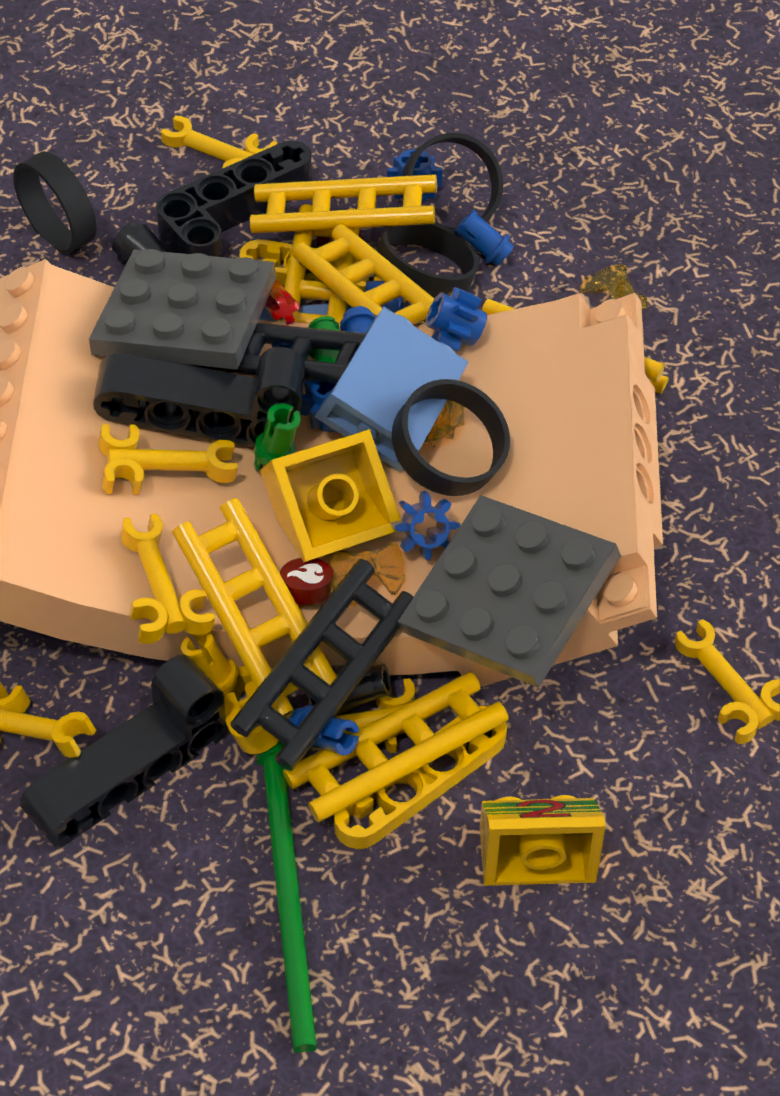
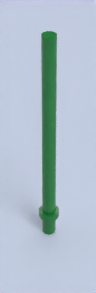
M278 741L268 751L256 754L257 764L263 765L293 1052L302 1053L316 1051L317 1044L287 781L283 775L285 768L275 760V756L284 744Z

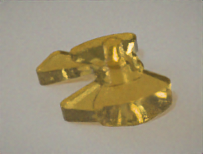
M624 264L608 266L597 272L594 277L586 276L580 287V291L583 294L609 291L612 296L611 299H618L636 293L641 300L642 311L647 308V297L635 292L629 280L626 279L627 266Z
M394 542L386 544L377 552L364 551L352 554L341 550L332 553L331 567L334 572V584L336 587L359 558L368 561L375 568L373 576L379 578L391 595H396L405 581L403 555L399 546ZM353 601L350 605L356 606L357 603Z

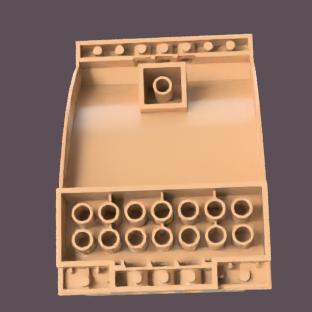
M46 259L28 267L17 268L11 274L0 278V621L58 639L150 659L168 661L177 655H183L181 643L186 636L190 638L198 650L201 647L193 634L184 630L175 634H169L165 630L162 638L155 643L142 644L138 642L137 636L140 625L153 622L146 618L131 620L129 616L131 604L139 598L147 597L154 599L138 552L126 548L121 541L120 534L123 519L130 517L134 529L139 532H148L150 514L157 513L162 519L163 529L158 546L179 602L183 594L189 590H203L171 531L178 525L190 521L199 536L227 522L219 507L233 498L239 499L280 573L281 568L287 562L301 557L277 521L260 470L258 472L255 470L254 447L235 444L232 460H219L224 463H237L238 469L235 480L230 483L213 481L207 476L205 471L144 470V479L139 495H133L131 483L124 478L115 479L112 494H105L102 489V479L107 463L106 456L101 453L98 447L100 429L103 424H109L111 436L117 440L127 439L130 425L106 420L94 410L93 400L99 366L102 359L106 356L91 355L89 337L115 287L56 267ZM578 293L551 302L487 315L485 328L478 341L473 346L462 343L459 351L454 352L469 362L458 381L475 386L487 394L496 403L505 417L510 434V448L502 467L485 486L476 492L463 496H446L422 487L404 469L399 472L382 460L381 463L401 521L405 511L400 507L399 502L403 500L410 505L419 503L421 491H426L431 497V505L433 507L440 500L446 499L450 501L452 505L445 515L448 519L459 522L461 526L480 495L617 544L621 557L553 664L556 665L618 646L617 630L657 618L654 548L663 545L655 388L645 375L642 304L636 293H632L618 299L606 300L599 306L590 309ZM260 319L257 322L264 324H275L308 328L310 324L294 322L293 324L286 325L284 322L281 321H267ZM425 323L413 325L430 337H432L435 331L427 327ZM264 344L259 356L268 349H271L272 345ZM309 355L307 360L316 361ZM238 374L255 378V375ZM303 383V394H305L304 383ZM447 400L418 451L423 459L437 470L451 476L465 478L479 476L488 472L493 459L491 438L483 423L469 409L450 400ZM300 414V425L296 430L293 440L296 446L295 453L345 436L339 432H325L319 428L313 430L310 424V415L303 416ZM137 426L140 432L137 449L207 451L208 446L216 441ZM425 513L424 521L415 524L414 529L424 535V537H427V529L436 527L437 521ZM458 529L450 530L449 536L447 538L449 542L451 541V539L453 538ZM398 531L317 559L327 562L332 567L334 572V589L359 558L368 561L375 568V573L367 584L393 603L402 591L408 592L412 596L416 594L445 548L441 545L432 548V556L430 560H426L422 557L418 544L408 552H405L400 547L402 540L407 535L404 532ZM237 540L208 554L223 582L252 569ZM263 587L234 601L249 629L278 615ZM206 597L204 608L191 611L196 614L214 613L215 621L210 632L213 634L215 642L225 658L233 660L237 667L245 666L208 597ZM325 601L315 605L297 604L307 624ZM353 601L336 622V625L362 644L379 620ZM401 628L372 665L385 664L389 675H413L459 671L461 675H464L471 671L478 679L480 686L512 678L403 633ZM289 634L260 648L271 669L274 668L293 643ZM324 642L319 644L330 665H346L348 661Z

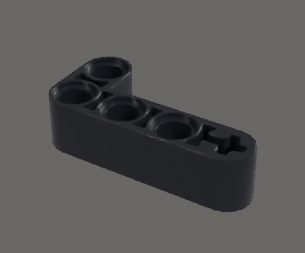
M285 141L164 194L156 203L160 241L170 253H201L207 256L223 257L221 232L250 220L251 215H260L267 212L268 202L256 203L255 184L312 181L310 148L302 142Z
M286 347L268 349L259 359L254 378L136 355L115 353L106 356L100 363L93 406L99 416L112 422L216 441L228 440L234 442V444L254 447L257 437L264 432L268 410L273 405L284 403L293 406L289 422L295 411L298 410L300 412L305 360L297 351Z
M177 655L169 659L158 669L151 684L152 705L81 750L78 757L67 759L38 778L25 790L20 799V807L54 847L62 848L110 816V809L124 800L127 803L131 802L155 786V779L167 771L173 774L200 756L197 751L212 741L216 745L222 740L226 732L224 694L189 656Z

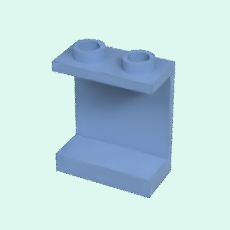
M383 307L365 331L367 333L337 384L323 401L314 417L345 437L370 429L380 460L401 472L403 468L395 455L392 445V426L397 413L411 394L420 386L439 379L459 380L469 362L456 354L448 345L436 341L413 326L405 317ZM427 399L410 407L408 430L417 451L420 450L446 404V399Z

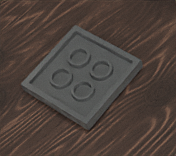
M134 249L89 337L91 355L108 356L115 353H123L179 364L238 370L276 280L275 262L259 261L252 258L214 257L201 253L181 254L160 252L155 249Z
M480 495L397 622L403 633L539 688L618 562L621 554L616 543Z

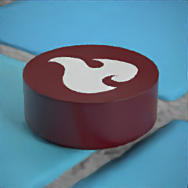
M297 558L287 562L280 570V575L296 604L315 605L321 603L334 590L333 569L327 562L316 558L303 562L301 558Z

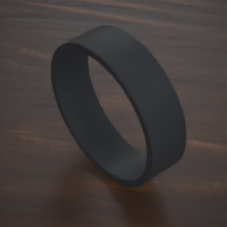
M462 133L441 134L431 138L411 154L403 168L402 176H412L417 159L431 145L450 142L471 149L484 162L491 179L490 201L481 218L487 222L496 212L503 194L502 170L493 152L480 140ZM444 226V227H446V228L452 230L453 232H454L455 229H456V228H454V227Z
M42 151L15 167L13 182L18 201L31 226L41 237L64 255L72 253L95 238L97 226L91 202L78 178L59 157L53 153ZM39 176L47 183L59 200L68 219L70 230L52 209L43 191Z
M436 223L386 226L376 248L379 254L434 299L441 292L451 296L454 287L468 292L479 267L478 256L471 245L452 230ZM407 243L431 249L456 263L463 275L453 277L440 276L418 269L402 259L393 250L391 245Z
M439 379L417 388L399 410L392 426V445L404 471L419 485L441 495L463 496L481 489L502 467L509 453L510 434L504 415L487 394L475 386L462 381ZM427 399H446L456 402L473 412L483 423L491 438L493 459L490 470L479 476L465 478L448 475L431 466L418 453L410 438L408 430L410 407Z

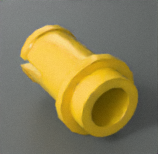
M211 632L204 635L193 634L201 647L198 650L190 638L186 636L181 643L183 655L189 656L221 689L224 695L230 693L238 682V668L235 662L225 658Z

